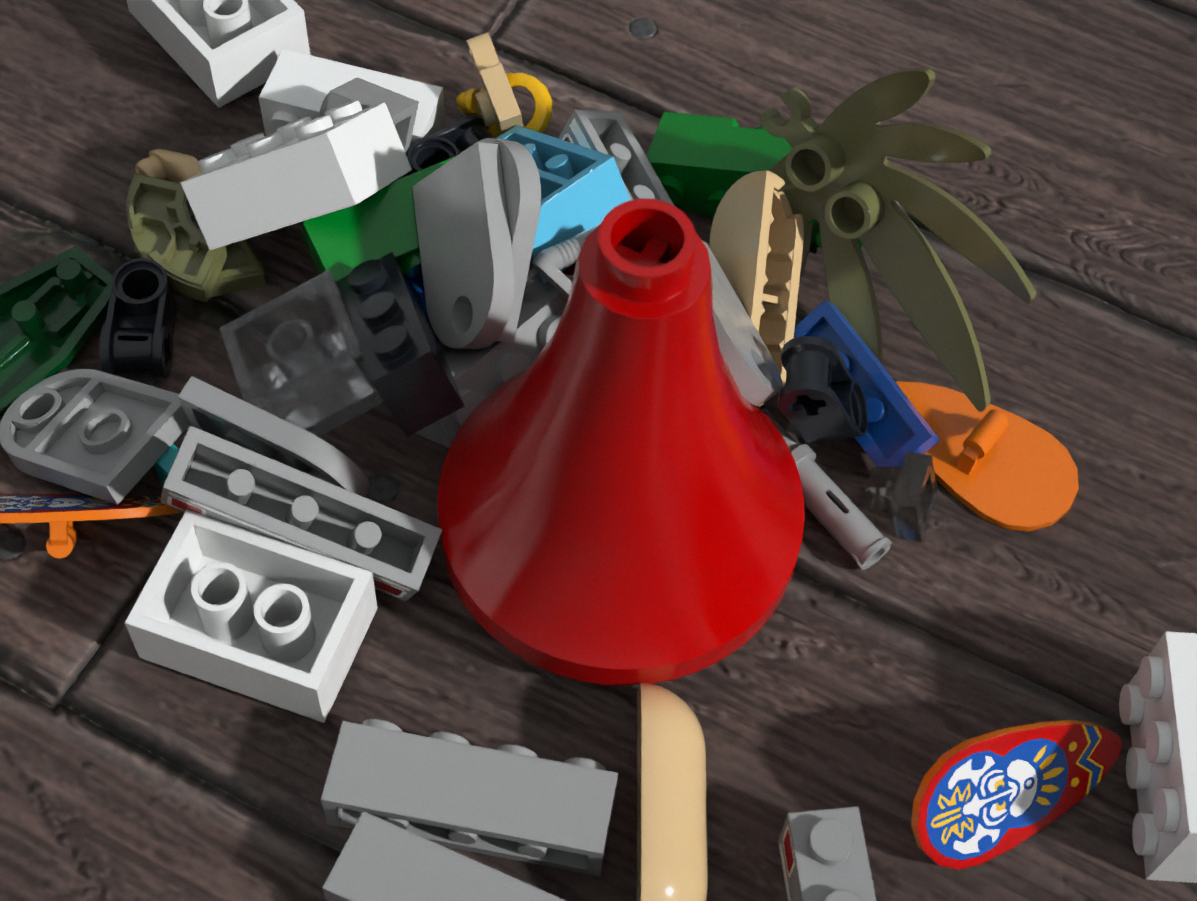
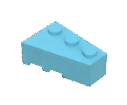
M518 125L496 138L515 141L525 146L533 156L538 168L541 183V209L530 263L539 252L600 225L608 212L616 206L630 201L614 156ZM536 270L545 284L548 280Z

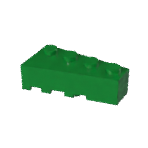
M664 112L646 157L675 207L713 219L723 196L737 180L752 172L768 171L785 157L792 147L785 138L771 135L762 125L757 128H744L739 126L735 118ZM813 220L810 245L822 248L820 226L818 221ZM856 238V239H857V242H858V244H859V246H860V248H861V250H862L863 245H862L861 241L859 240V238Z

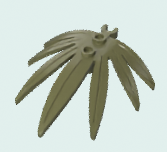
M931 68L899 70L872 81L844 100L820 126L811 117L810 101L800 89L794 87L784 92L780 98L790 109V120L784 119L775 107L762 113L759 118L762 126L768 133L775 137L785 138L792 147L790 152L768 171L773 172L784 180L785 184L781 189L790 203L793 214H801L803 218L804 243L800 280L808 258L813 220H816L820 226L829 300L837 306L882 364V335L879 310L872 279L856 239L859 238L889 289L926 343L979 412L984 411L990 404L991 398L982 355L968 313L940 258L925 236L898 206L895 200L948 245L1025 303H1030L1036 297V291L1014 256L980 218L940 187L904 168L889 163L887 156L934 163L973 162L985 160L992 154L990 147L967 133L943 125L923 122H902L888 125L880 123V121L903 113L927 94L936 79V75Z

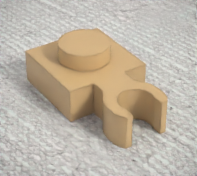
M487 32L466 40L469 46L470 57L483 87V91L476 93L475 98L486 127L496 124L500 135L516 125L523 127L522 114L503 66L498 60L489 33Z

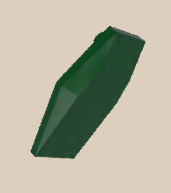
M75 246L0 285V419L3 418L7 409L21 394L40 381L58 374L68 366L107 316L113 275Z

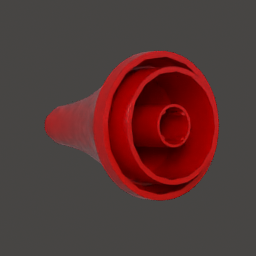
M635 199L616 206L607 213L601 224L585 238L578 256L569 298L555 334L528 369L507 380L491 392L472 411L451 443L439 480L437 500L439 528L443 529L440 535V545L451 582L463 604L475 620L495 640L512 653L549 672L578 681L621 686L639 685L640 683L654 684L693 674L723 660L750 640L769 620L778 607L792 579L803 539L805 521L804 495L794 458L784 438L771 419L759 406L752 405L742 396L719 348L713 315L712 270L708 249L696 234L692 222L684 212L667 202L656 199Z

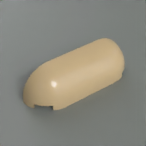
M764 170L752 172L741 177L725 193L713 218L709 248L768 348L782 380V387L784 388L786 385V370L781 362V350L785 343L794 339L804 243V224L801 214H793L790 203L781 189L785 184L784 180L773 172Z
M640 683L637 689L636 901H706L708 894L706 748L703 731L692 709L679 696L661 686Z

